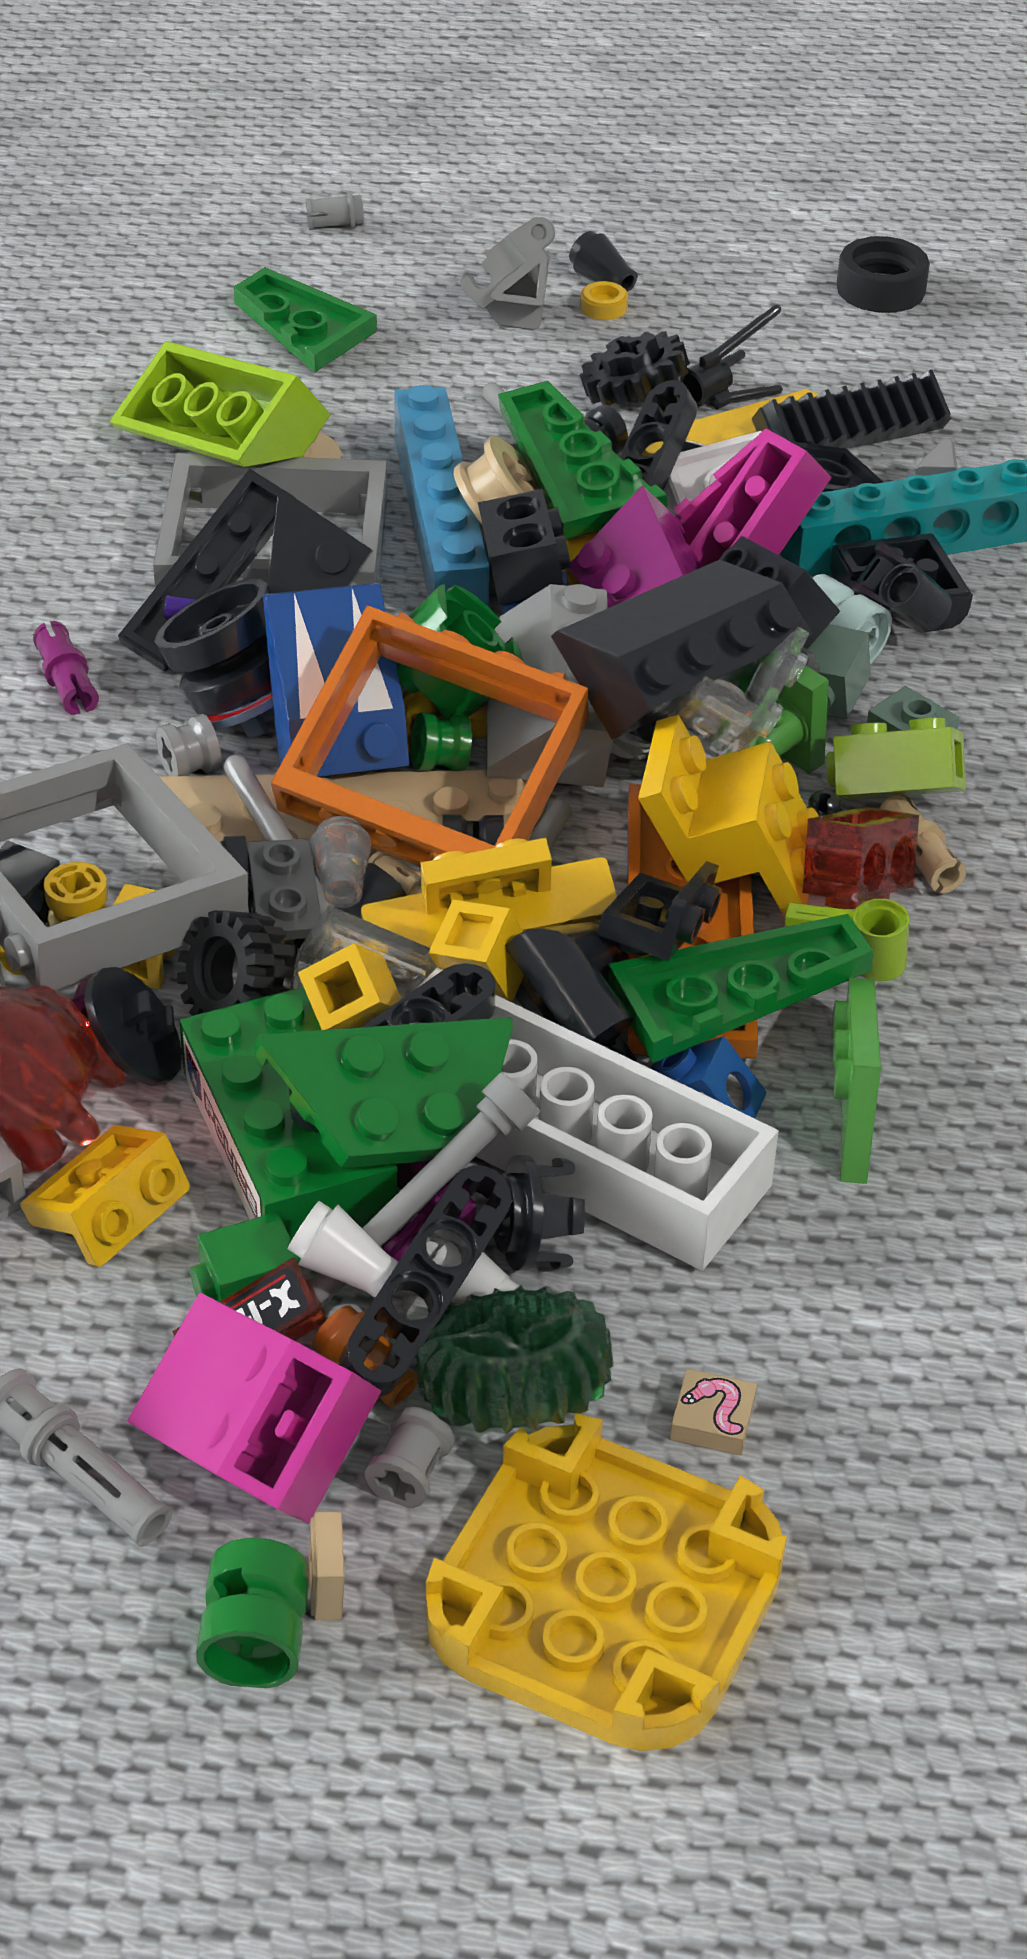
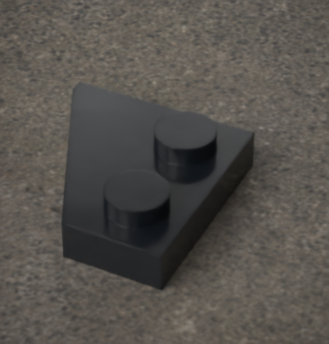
M282 489L277 496L267 581L271 592L274 594L350 586L373 550Z

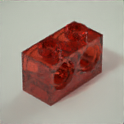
M861 807L809 818L807 823L802 893L825 896V906L856 909V907L862 904V901L871 899L890 900V893L913 887L919 815Z

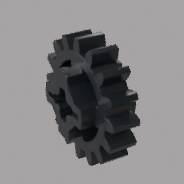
M662 331L657 335L644 332L638 337H618L606 345L607 351L604 353H593L591 355L592 362L584 363L581 366L583 373L580 374L586 396L590 398L592 404L601 402L602 405L611 406L616 403L620 405V408H623L630 402L638 401L640 404L644 403L650 391L661 383L672 380L679 381L678 377L688 374L687 366L690 365L684 342H680L677 334L668 337L666 331Z

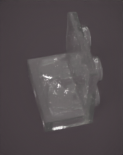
M797 627L760 663L745 694L740 688L730 682L719 679L712 680L705 676L669 712L667 718L679 714L690 736L695 735L701 741L707 759L731 752H740L742 749L754 746L759 736L765 739L770 734L782 713L783 706L776 703L784 685L789 688L792 687L806 665L808 655L802 653L801 650L809 636V632L801 627Z

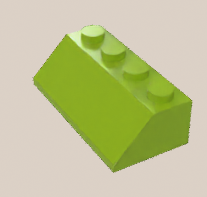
M165 341L109 422L115 428L242 467L303 457L309 446L317 439L320 430L331 414L297 375Z

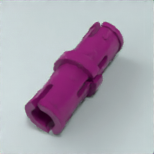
M50 621L51 628L55 634L53 637L50 636L45 623L41 624L33 634V643L44 661L42 669L48 684L52 687L56 686L62 699V705L70 715L81 713L75 699L81 700L86 712L93 711L99 702V695L87 675L89 667L83 652L73 646L64 624L58 621Z

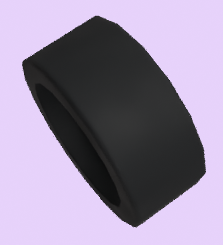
M870 236L854 240L843 248L839 257L836 284L838 294L847 303L862 310L877 313H897L912 309L922 302L926 294L930 266L928 256L919 246L904 239L888 236ZM876 273H886L891 275H881Z

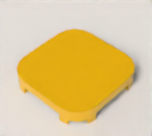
M575 1413L574 1424L544 1427L529 1435L520 1427L503 1445V1464L443 1561L437 1558L433 1559L426 1580V1623L430 1644L443 1664L467 1681L607 1743L637 1751L673 1748L698 1735L717 1712L777 1593L787 1536L782 1535L780 1522L763 1502L765 1490L741 1475L733 1489L730 1490L602 1438L603 1419Z

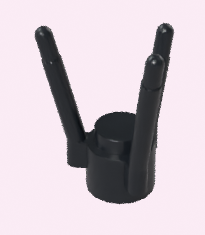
M779 305L772 306L714 351L701 356L699 363L689 367L688 374L680 377V381L688 388L697 407L711 402L716 409H720L731 403L782 393L783 388L781 385L762 386L729 392L728 388L733 383V376L729 367L745 357V352L738 350L726 356L780 314L781 307Z

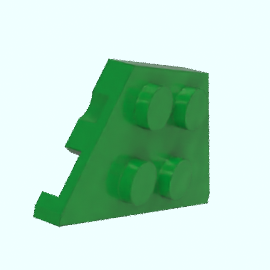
M511 1017L259 1034L253 1049L255 1057L260 1064L264 1066L270 1062L291 1089L292 1093L288 1100L305 1121L318 1129L321 1134L322 1144L341 1168L431 1161L480 1113L476 1106L485 1098L481 1091L502 1071L513 1023Z

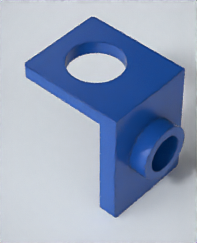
M724 1036L702 1042L653 1063L650 1068L698 1092H703L704 1095L754 1119L766 1096L765 1088ZM729 1074L736 1077L742 1087L744 1102L741 1109H737L728 1097L726 1082Z

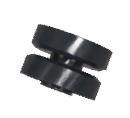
M262 579L237 581L203 595L168 619L157 632L155 644L173 672H184L179 686L198 715L213 716L232 711L272 691L263 595L273 593L268 584Z

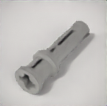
M24 1369L10 1370L0 1377V1428L20 1445V1453L29 1464L40 1467L50 1466L79 1491L87 1501L95 1505L110 1520L128 1533L138 1546H147L164 1532L172 1518V1509L164 1502L157 1500L117 1462L113 1461L80 1432L78 1417L71 1408L63 1404L55 1406L36 1389L34 1377ZM13 1398V1402L9 1405L7 1403L8 1399ZM27 1413L32 1415V1419L29 1421L24 1418ZM94 1469L121 1493L120 1497L115 1498L88 1474V1471Z

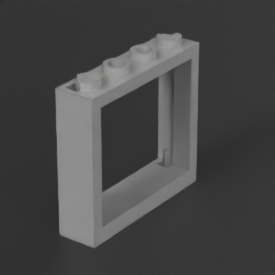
M176 453L153 563L155 588L180 557L178 556L187 507L218 509L249 468L295 496L296 499L315 512L365 514L361 542L371 548L373 552L350 586L379 583L387 509V460L297 457L242 467L203 454ZM201 488L202 491H190V489ZM360 494H367V497H361ZM254 559L237 581L262 579L267 583L270 559Z
M128 743L0 782V841L114 805L181 881V883L46 927L0 871V945L5 951L12 970L20 969L40 996L90 979L102 968H122L188 945L183 940L187 931H197L194 922L199 917H208V912L224 910L248 913V873Z

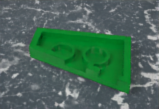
M266 267L234 286V304L314 372H317L377 332V314Z

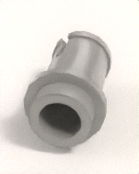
M347 191V196L306 199L308 214L326 212L323 214L307 215L309 229L349 224L350 228L354 229L355 224L364 223L361 195L352 196V191Z

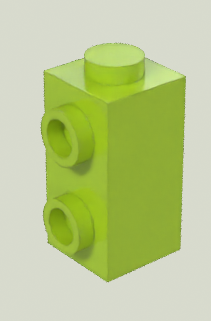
M945 718L913 719L909 721L910 730L887 732L886 723L851 725V735L833 736L834 751L828 752L826 757L828 783L830 787H836V794L839 797L848 800L885 798L896 794L911 796L966 791L963 732L953 727H946Z

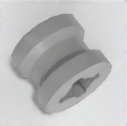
M206 715L193 716L183 726L176 727L169 723L156 729L159 756L169 776H189L191 772L200 769L206 773H211L221 768L222 756L219 741L214 727Z

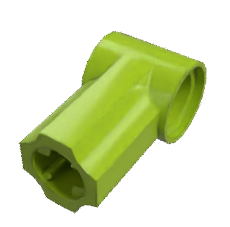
M871 899L860 904L855 910L796 903L788 904L785 927L848 914L873 950L872 971L861 975L864 978L875 981H889L903 974L907 966L910 920L909 913L901 904L889 899Z

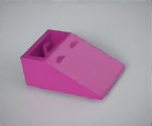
M199 1292L127 1422L268 1505L309 1524L311 1517H313L381 1390L350 1370Z

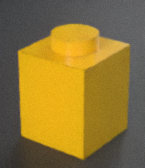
M353 943L298 972L322 1030L360 1028L401 1000L383 955L357 943Z

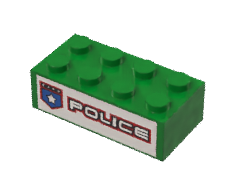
M304 987L179 1019L184 1075L249 1219L278 1212L292 1240L318 1201L333 1210L339 1205L363 1228L397 1194L396 1164L341 1168L322 1144L320 1133L306 1131L298 1127L292 1120L288 1100V1085L270 1062L262 1066L255 1057L253 1046L259 1034L322 1030Z

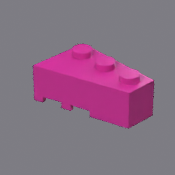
M767 428L763 430L713 474L716 480L692 501L686 497L674 508V511L677 513L675 516L680 520L685 533L683 536L685 541L694 550L700 563L697 565L698 569L719 560L722 554L732 547L741 536L779 555L832 477L806 450Z

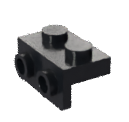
M706 861L684 887L640 872L603 911L597 935L614 941L615 946L626 953L639 956L650 954L669 961L684 942L691 945L694 943L702 922L709 924L712 921L722 894V888L714 885L719 865Z

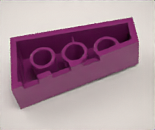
M642 485L597 535L581 548L579 554L571 561V568L569 570L583 585L607 590V606L610 608L695 571L700 563L694 550L685 541L683 536L685 531L680 520ZM727 686L698 699V701L704 706L712 703Z

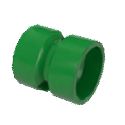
M265 1538L233 1540L217 1548L210 1561L205 1592L207 1608L201 1617L196 1648L197 1664L206 1675L226 1685L255 1688L277 1687L293 1678L299 1667L303 1637V1621L301 1618L306 1612L310 1583V1564L302 1553L288 1544Z

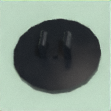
M119 967L102 968L96 972L86 983L84 1002L88 1021L100 1046L118 1068L137 1082L153 1087L165 1085L173 1080L181 1069L182 1048L178 1031L175 1027L173 1006H164L153 990L133 973Z

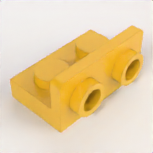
M113 1125L19 1204L30 1226L73 1234L86 1262L92 1266L102 1267L184 1196L190 1189V1183L166 1133Z

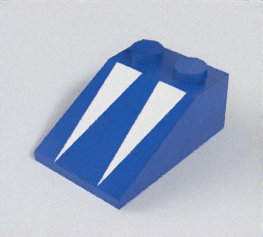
M379 583L263 595L279 766L366 606L368 605L386 612ZM382 656L379 658L317 777L409 766L405 706L395 661Z

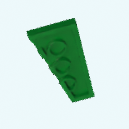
M549 381L498 394L500 412L531 474L534 476L538 488L543 489L548 508L558 507L563 535H565L566 539L601 530L642 485L668 509L667 494L657 485L650 487L642 479L641 469L629 458L623 461L612 450V442L600 430L597 432L592 431L585 424L584 415Z
M848 914L678 949L669 961L648 955L610 963L608 984L633 1016L631 1026L652 1063H655L847 982L849 978H856L872 971L873 950Z

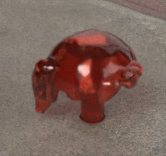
M44 985L32 986L26 989L0 986V1136L10 1151L21 1161L22 1173H38L56 1163L66 1150L68 1142L63 1141L58 1132L80 1146L88 1145L98 1139L101 1133L99 1125L95 1118L81 1104L90 1082L102 1088L113 1090L122 1087L127 1078L124 1072L114 1064L100 1046L88 1019L71 1000L58 994L51 987Z

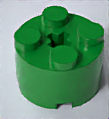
M445 584L440 585L408 615L416 624L437 632L447 630L458 633L472 645L493 653L497 651L509 652L523 661L520 649L513 637L504 643L494 630L501 623L496 614L478 597L460 586L453 585L446 592ZM398 662L396 663L401 686L411 693H417L420 690L428 699L436 704L438 711L446 720L454 714L471 717L490 699V697Z

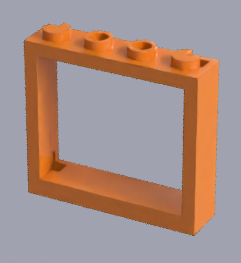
M367 605L271 781L277 809L279 812L421 867V862L431 861L445 852L462 851L471 853L495 848L498 844L510 839L521 838L528 840L589 719L588 688L565 680V673L552 672L549 674L526 665L519 657L509 652L497 651L493 653L472 645L458 633L447 630L437 632L416 624L412 618L402 612L397 617ZM381 656L556 722L495 846L317 777L319 770Z

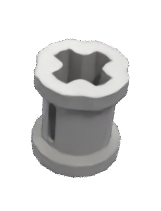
M405 1407L401 1412L394 1415L390 1423L392 1437L383 1453L373 1457L367 1465L365 1481L378 1497L407 1508H415L421 1506L430 1492L428 1478L437 1461L451 1452L455 1444V1435L450 1426L431 1411L419 1407Z

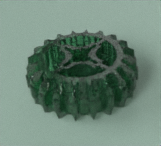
M520 1285L512 1291H500L494 1288L492 1294L484 1296L470 1294L466 1296V1302L463 1304L450 1303L437 1325L425 1329L429 1337L424 1345L417 1350V1364L415 1365L418 1386L422 1388L424 1401L431 1403L432 1411L435 1415L448 1417L452 1426L461 1427L472 1423L475 1431L479 1433L490 1428H502L504 1433L508 1434L513 1428L528 1427L536 1431L538 1424L549 1421L560 1425L565 1422L567 1413L582 1414L588 1411L589 1402L604 1397V1387L612 1381L611 1368L614 1365L610 1330L606 1328L605 1316L596 1312L594 1302L584 1299L577 1300L576 1294L570 1291L554 1294L549 1286H544L539 1290H525Z

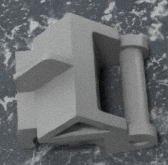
M543 217L532 218L509 233L485 253L487 259L482 262V267L490 273L491 282L486 288L479 287L471 276L463 277L460 280L463 291L482 309L486 308L498 325L537 329L541 325L550 256L545 251V248L555 238V227L552 222Z

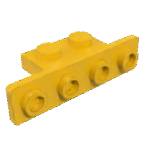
M516 838L506 840L495 848L471 853L450 851L438 855L431 861L421 862L422 893L365 904L361 907V916L365 933L370 940L368 942L369 949L382 954L387 964L429 955L430 948L452 900L510 908L524 932L528 929L599 921L603 911L614 901L617 894L608 862L604 857L552 867V858L546 838L531 841Z

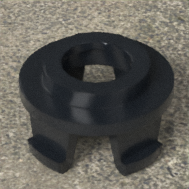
M516 1155L508 1163L505 1173L501 1174L511 1188L512 1203L508 1213L494 1233V1240L497 1249L501 1253H505L506 1260L514 1271H528L535 1262H550L551 1267L554 1269L568 1268L573 1264V1258L569 1254L539 1250L541 1239L584 1233L585 1199L542 1192L540 1177L570 1175L574 1173L576 1168L572 1161L565 1158H554L552 1166L536 1165L530 1156Z

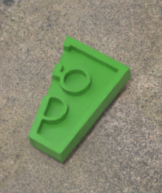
M849 978L846 1001H834L831 1038L834 1039L833 1068H836L834 1099H841L840 1182L867 1184L881 1072L875 980Z

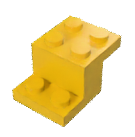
M679 714L656 721L638 799L687 883L704 863L708 861L719 865L714 883L759 872L784 916H786L789 903L808 905L811 883L816 881L817 876L815 855L817 843H821L823 839V829L816 810L812 807L807 808L799 794L798 781L793 767L788 762L782 763L771 741L706 759L701 741L695 735L690 736Z

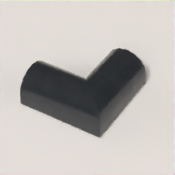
M929 533L832 546L831 578L845 586L850 580L857 581L875 556L873 548L877 542L887 545L921 568L950 595L952 601L951 611L947 619L933 631L952 629L960 624L968 615L973 594L934 534Z
M593 921L528 929L516 935L505 945L507 952L562 1027L603 1046L613 1042L633 1022V1016L608 984L609 964L620 962L622 951L615 946L614 941L597 935L600 922Z

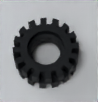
M214 910L208 912V917H199L194 922L197 931H187L183 939L190 945L189 951L180 950L178 962L186 963V972L177 973L178 984H187L188 987L180 995L184 1004L193 1005L189 1011L191 1016L291 990L283 986L284 978H294V967L285 966V959L293 956L291 945L280 944L287 935L282 927H274V919L258 913ZM237 956L238 972L234 984L233 964L235 957Z

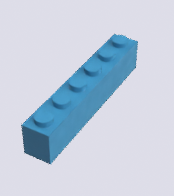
M418 385L411 389L394 390L395 444L428 596L442 584H445L446 592L453 585H457L474 594L489 607L490 568L479 522L460 493L453 474L454 468L463 462V457L446 387Z

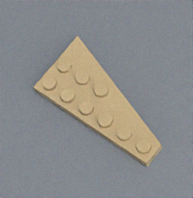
M486 770L356 772L318 776L442 825V814L462 815L467 821H479L484 815H503L505 826L528 781L486 777ZM275 774L255 775L293 839H307L310 841L313 860L361 855L362 863L364 862V865H366L369 858L378 851L279 812L271 786V781ZM227 775L159 776L219 842L223 841L224 836H245L246 842L266 841ZM544 807V809H543V811H542V813H541V815H540V817H539L537 823L540 822L542 816L544 815V813H545V807Z

